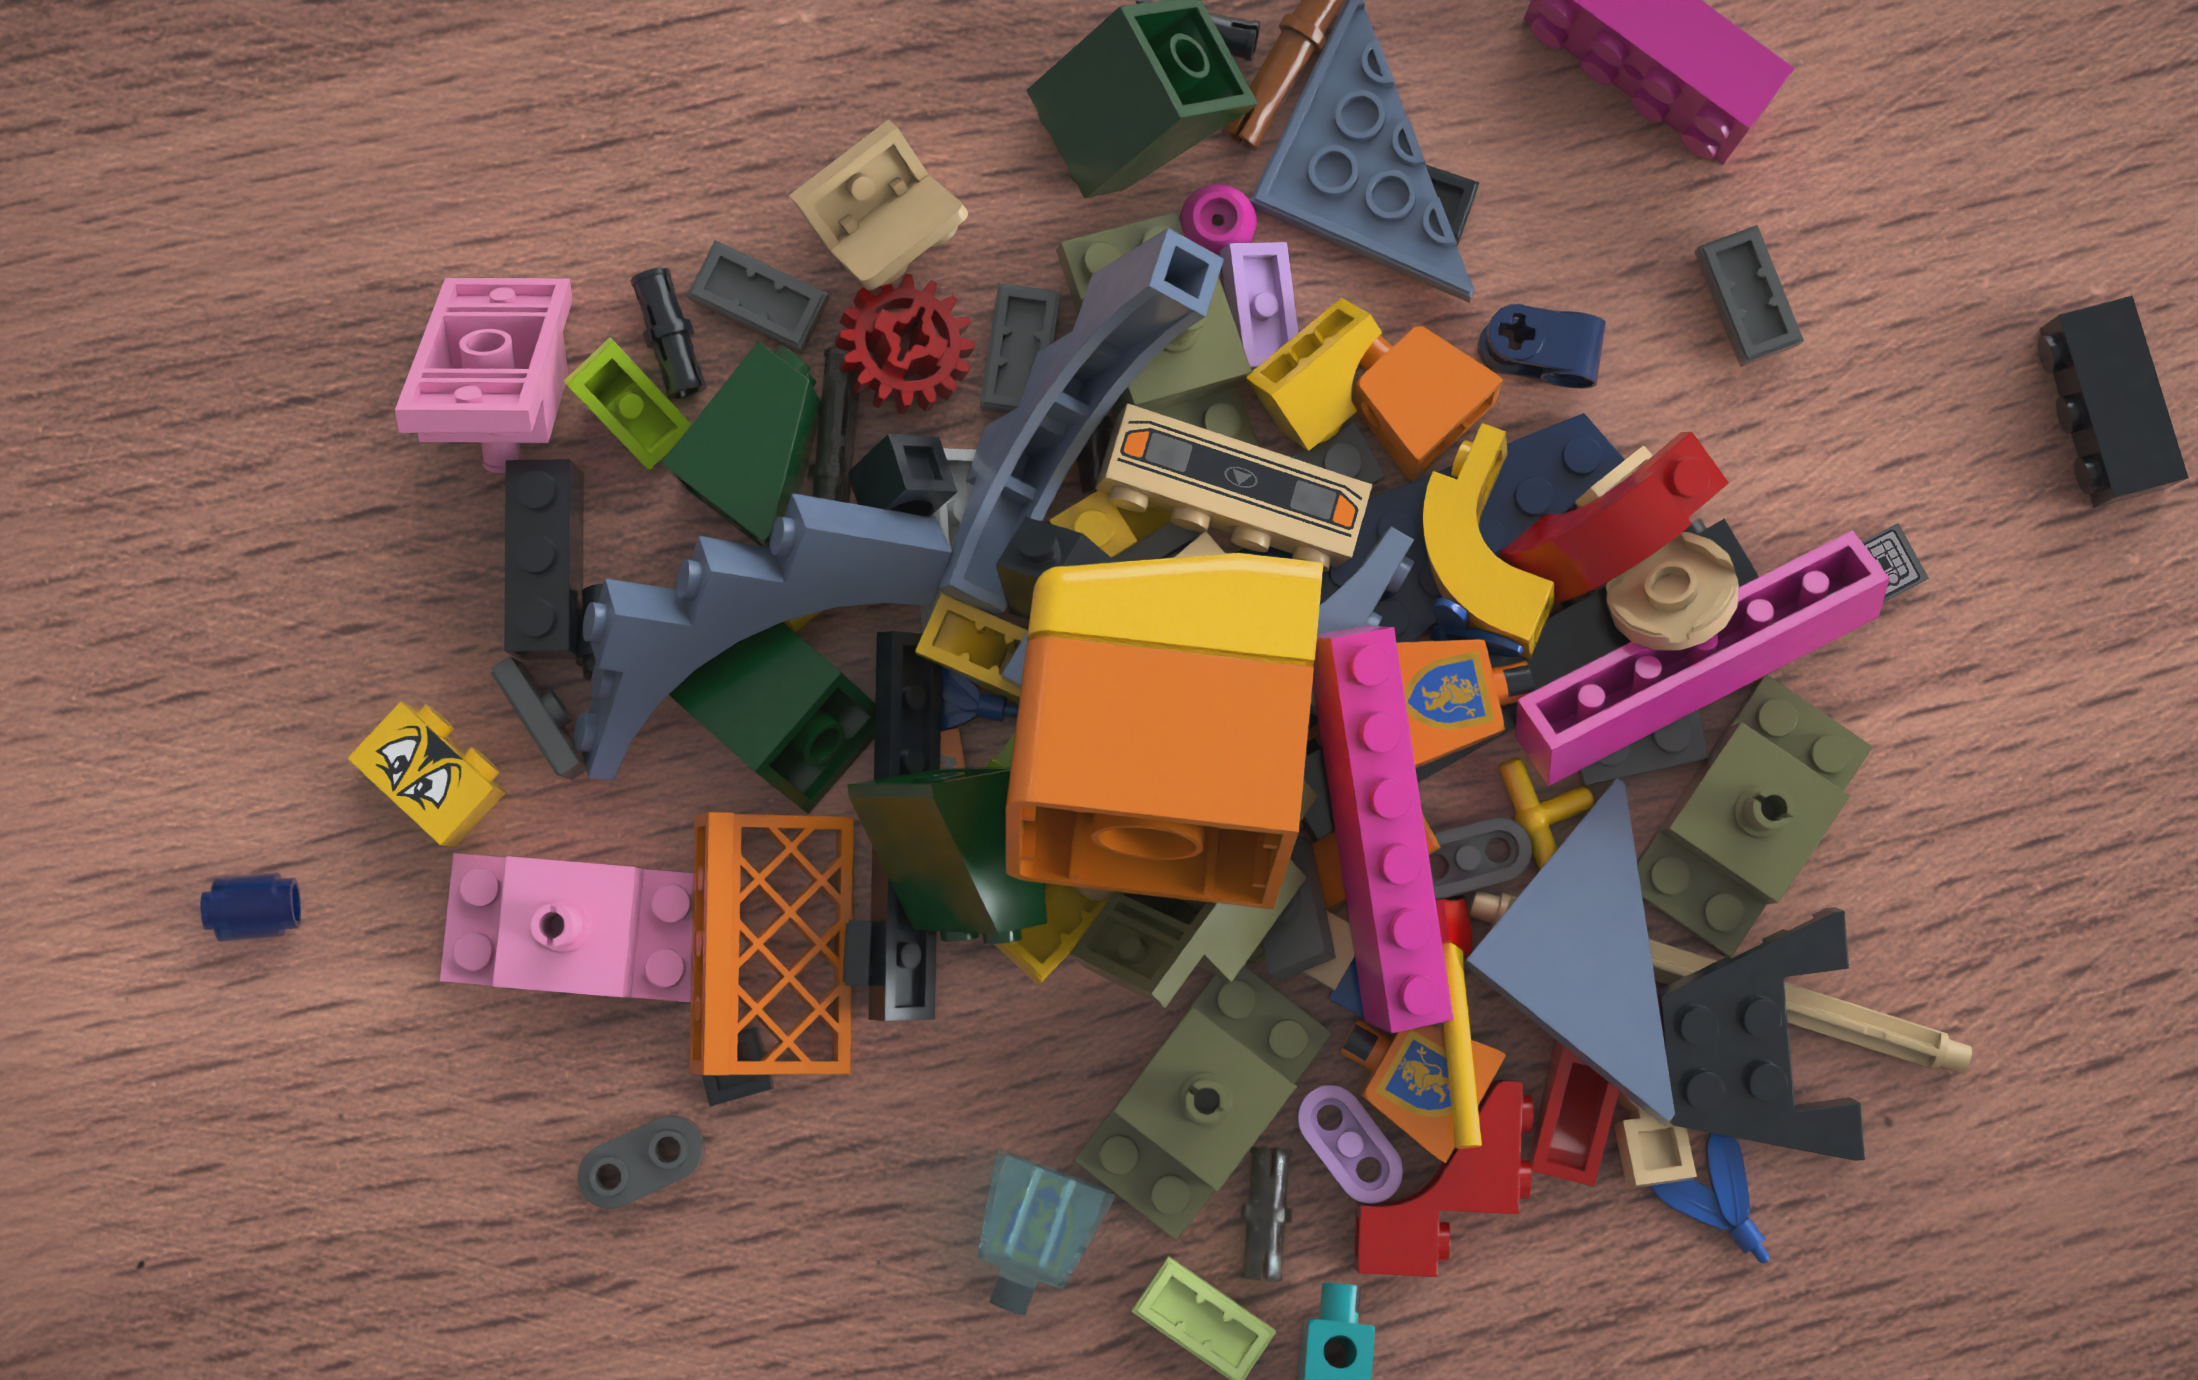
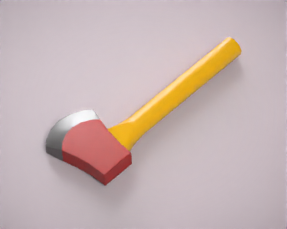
M1459 895L1448 900L1441 899L1435 901L1454 1019L1443 1022L1455 1148L1465 1149L1481 1147L1482 1142L1464 968H1466L1464 963L1473 952V934L1465 896Z

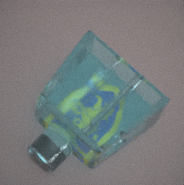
M1000 1149L994 1161L977 1258L1001 1267L989 1302L1007 1311L1026 1315L1038 1281L1064 1289L1111 1207L1115 1192Z

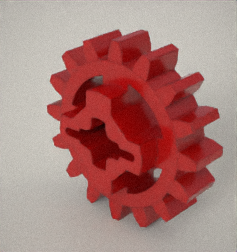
M905 274L899 287L896 289L893 288L892 283L875 288L874 294L865 288H861L853 300L856 308L846 307L839 322L847 329L839 332L835 339V347L850 352L841 360L839 369L841 372L856 370L859 377L852 388L855 393L864 391L868 387L876 391L873 397L874 407L880 408L889 397L895 399L898 414H905L914 399H916L924 412L929 411L936 402V394L948 400L957 389L954 380L963 381L971 368L962 359L970 356L975 349V342L967 338H960V335L970 325V318H954L951 311L958 299L952 295L943 301H939L934 297L937 283L932 280L925 286L923 291L915 289L911 274ZM892 308L906 309L897 313H891L887 311L888 309ZM911 327L913 331L909 338V341H911L909 346L910 352L907 351L900 362L897 360V357L901 350L899 347L901 337ZM935 327H936L937 330L939 331L940 336H938ZM868 351H870V352L873 353L877 365L874 363V361H873L872 358L870 357V354H869ZM915 374L925 378L916 381L902 380Z

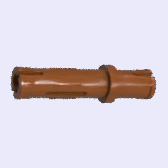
M1301 0L1292 15L1286 14L1279 24L1281 34L1249 86L1258 104L1222 128L1223 133L1238 144L1243 139L1245 140L1244 147L1253 151L1258 149L1259 142L1313 52H1321L1327 41L1324 33L1344 0Z

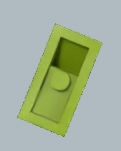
M610 337L563 381L649 471L673 449L692 425Z

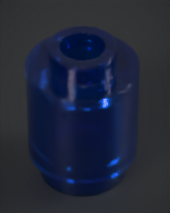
M278 872L214 878L211 891L202 892L200 910L203 927L205 930H214L219 942L281 937L287 929H298L301 923V897L298 882L295 877L281 878Z

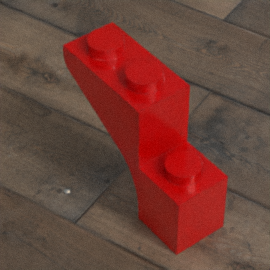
M1499 1079L1490 1083L1478 1105L1481 1147L1454 1148L1447 1162L1441 1161L1430 1180L1419 1190L1406 1197L1371 1204L1356 1202L1353 1268L1358 1273L1437 1277L1438 1261L1448 1262L1450 1255V1223L1439 1222L1440 1211L1519 1214V1199H1529L1531 1191L1530 1160H1521V1133L1531 1134L1533 1127L1532 1095L1523 1094V1082Z

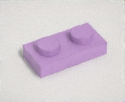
M1287 242L1230 243L1220 250V257L1224 258L1222 273L1225 296L1252 371L1299 333Z

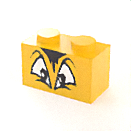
M400 701L347 759L439 845L456 848L507 793L494 781L500 770L476 748L471 747L464 753L448 738L454 730L453 726L428 704H425L418 710L416 707Z

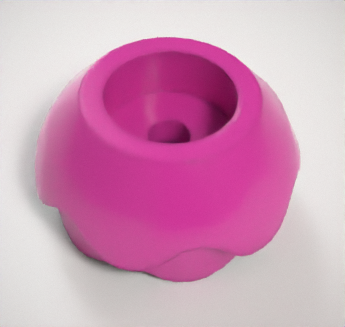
M1211 184L1197 189L1184 202L1179 217L1185 237L1220 256V250L1230 243H1251L1257 226L1256 212L1250 200L1240 190L1225 184ZM1214 217H1221L1224 223L1221 226H1215L1212 223V219Z

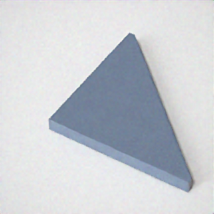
M1347 0L1250 202L1254 209L1470 303L1474 295V286L1471 278L1468 277L1456 246L1457 242L1426 168L1424 156L1410 120L1402 106L1395 87V81L1380 42L1375 36L1365 10V3L1363 0Z
M1617 777L1467 958L1464 966L1660 1124L1665 1126L1673 1118L1675 1111L1626 786Z

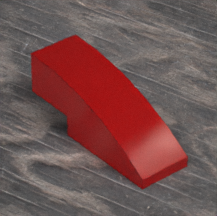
M1556 1039L1552 1048L1530 1161L1531 1171L1594 1187L1620 1091Z

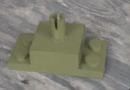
M1177 211L1060 243L1056 252L1078 314L1091 276L1167 228L1185 237ZM1219 276L1206 317L1178 335L1145 366L1111 407L1114 420H1116L1118 414L1128 403L1255 446L1259 445L1238 387L1252 373Z
M1765 675L1761 677L1710 751V758L1704 760L1638 857L1637 866L1643 901L1724 957L1731 958L1766 905L1779 903L1850 797L1849 794L1844 792V789L1873 746L1770 676Z
M1303 781L1300 821L1318 798V795L1306 781ZM1290 859L1274 910L1115 891L1070 954L1084 968L1166 1008L1195 966L1232 983L1246 962L1257 963L1265 960L1264 947L1260 942L1307 877Z
M1245 965L1232 983L1214 974L1074 1161L1171 1237L1178 1240L1215 1190L1217 1192L1220 1190L1296 1089L1295 1083L1333 1033Z

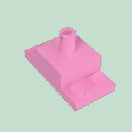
M445 278L395 408L399 433H418L419 442H481L482 465L487 471L493 473H505L506 460H523L519 443H549L566 386L563 381L568 377L563 330L573 301L570 279Z
M453 853L440 981L610 997L691 1002L693 873L506 856L505 858Z

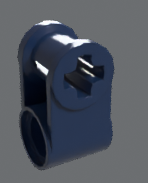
M1510 304L1500 308L1481 332L1478 341V353L1482 362L1490 370L1500 374L1543 380L1549 384L1566 388H1592L1597 386L1606 321L1595 315L1582 312H1559L1525 306L1523 304ZM1505 329L1514 331V341L1521 343L1517 350L1508 348L1509 340L1502 335Z

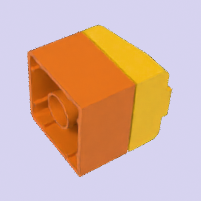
M1244 553L1057 566L1042 573L1037 579L1033 590L1006 802V873L1011 877L1030 882L1274 910L1299 833L1323 563Z

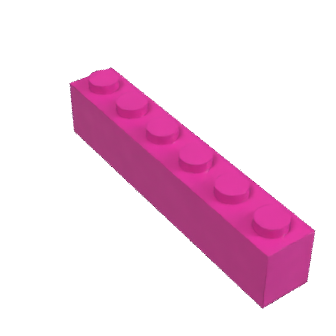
M1852 530L1739 587L1737 609L1726 627L1708 641L1683 650H1653L1630 642L1517 699L1515 738L1544 781L1550 786L1878 618L1890 578Z
M1361 626L1317 634L1312 683L1364 1020L1390 1033L1454 1020L1394 627Z

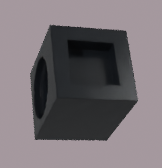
M888 433L848 471L858 505L930 517L957 493L940 437Z

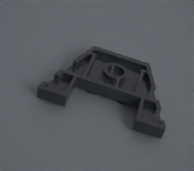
M1836 907L1825 908L1812 914L1813 919L1789 931L1782 929L1763 938L1762 944L1733 958L1726 956L1656 991L1675 1115L1669 1121L1670 1124L1853 1161L1865 1160L1860 1102L1848 1097L1795 1105L1784 979L1790 976L1849 969L1844 910Z

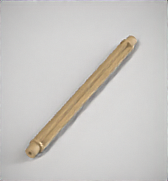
M1475 889L1468 909L1469 917L1490 923V929H1492L1518 897L1503 892L1500 896ZM1649 939L1655 981L1666 985L1717 961ZM1784 982L1789 1024L1934 1070L1943 1067L1964 1073L1968 1068L1972 1047L1950 1040L1947 1033Z

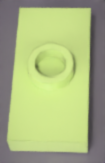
M1169 1255L1132 1308V1312L1229 1380H1245L1276 1333L1273 1327Z

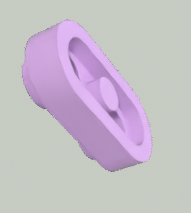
M1321 1085L1310 1090L1302 1098L1298 1106V1127L1303 1137L1342 1189L1353 1199L1363 1203H1379L1391 1197L1398 1189L1402 1180V1161L1397 1151L1351 1092L1340 1086ZM1325 1105H1335L1341 1113V1120L1333 1129H1324L1318 1124V1111ZM1365 1157H1374L1380 1165L1379 1175L1372 1181L1361 1180L1356 1172L1358 1162Z

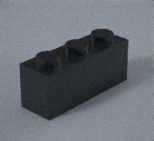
M2133 295L2060 314L2041 327L2039 330L2042 337L2038 341L2039 357L2046 372L2049 374L2053 373L2060 396L2056 402L2058 420L2062 429L2067 434L2071 433L2078 455L2074 464L2076 479L2081 490L2085 494H2090L2093 508L2164 490L2188 479L2189 477Z
M570 459L506 460L504 651L519 660L576 659L583 606L584 472Z

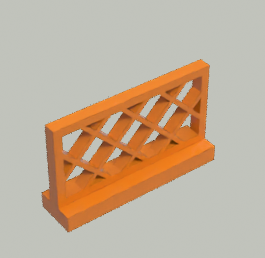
M706 812L694 815L689 1074H850L852 986L845 985L842 979L846 923H849V920H853L854 817L734 814V812ZM741 828L764 829L782 848L758 872L741 855ZM779 829H799L800 831L789 840ZM814 830H836V858L819 873L796 847ZM788 855L812 880L789 905L765 881V878ZM742 871L750 880L740 889ZM835 872L836 890L827 881ZM756 887L781 912L757 937L740 920V903ZM819 888L835 904V922L820 937L796 913ZM787 920L811 944L788 969L764 945ZM739 935L749 944L740 954ZM834 936L835 954L826 945ZM755 952L780 976L756 1001L739 985V968ZM819 952L834 968V986L817 1002L794 976ZM786 984L810 1008L787 1034L762 1010ZM738 999L747 1008L739 1018ZM833 1001L834 1018L825 1010ZM756 1017L779 1042L760 1061H737L738 1033ZM817 1017L833 1032V1061H811L793 1042ZM787 1050L797 1061L775 1060Z

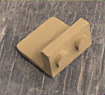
M890 120L885 121L789 195L827 251L867 290L896 281L904 274L908 264L928 248L939 246L948 241L956 233L958 225L968 216V211L962 202L928 174L898 127Z

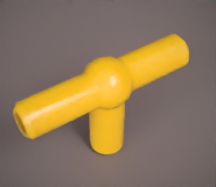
M1514 757L1500 763L1498 768L1516 811L1514 820L1528 833L1532 844V854L1540 871L1558 850L1549 826L1591 810L1595 802L1590 789L1582 785L1539 803L1522 758Z

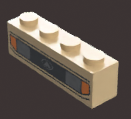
M1128 403L1116 417L1095 489L1110 494L1108 499L1110 503L1123 509L1145 512L1147 506L1170 513V521L1179 527L1197 532H1205L1208 530V526L1231 533V541L1234 544L1249 550L1267 552L1269 546L1292 553V559L1322 562L1323 572L1329 571L1330 566L1337 568L1352 558L1372 484Z

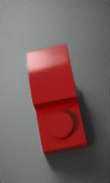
M1680 432L1617 486L1576 510L1563 514H1545L1499 553V556L1510 566L1554 582V603L1566 601L1613 580L1660 550L1692 525L1689 517L1728 485L1729 482L1693 432Z

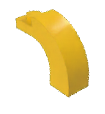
M1482 423L1474 442L1464 440L1457 452L1451 475L1457 479L1435 471L1432 472L1423 509L1424 537L1430 570L1441 596L1460 605L1468 612L1470 618L1469 628L1488 631L1508 638L1524 648L1520 656L1531 659L1555 602L1554 582L1505 563L1489 549L1480 534L1479 523L1483 509L1508 454L1506 431Z

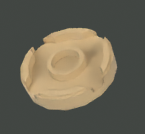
M1682 532L1653 555L1607 582V605L1615 627L1631 642L1653 650H1683L1708 641L1726 627L1737 609L1739 583L1733 563L1727 552L1711 539L1690 532Z

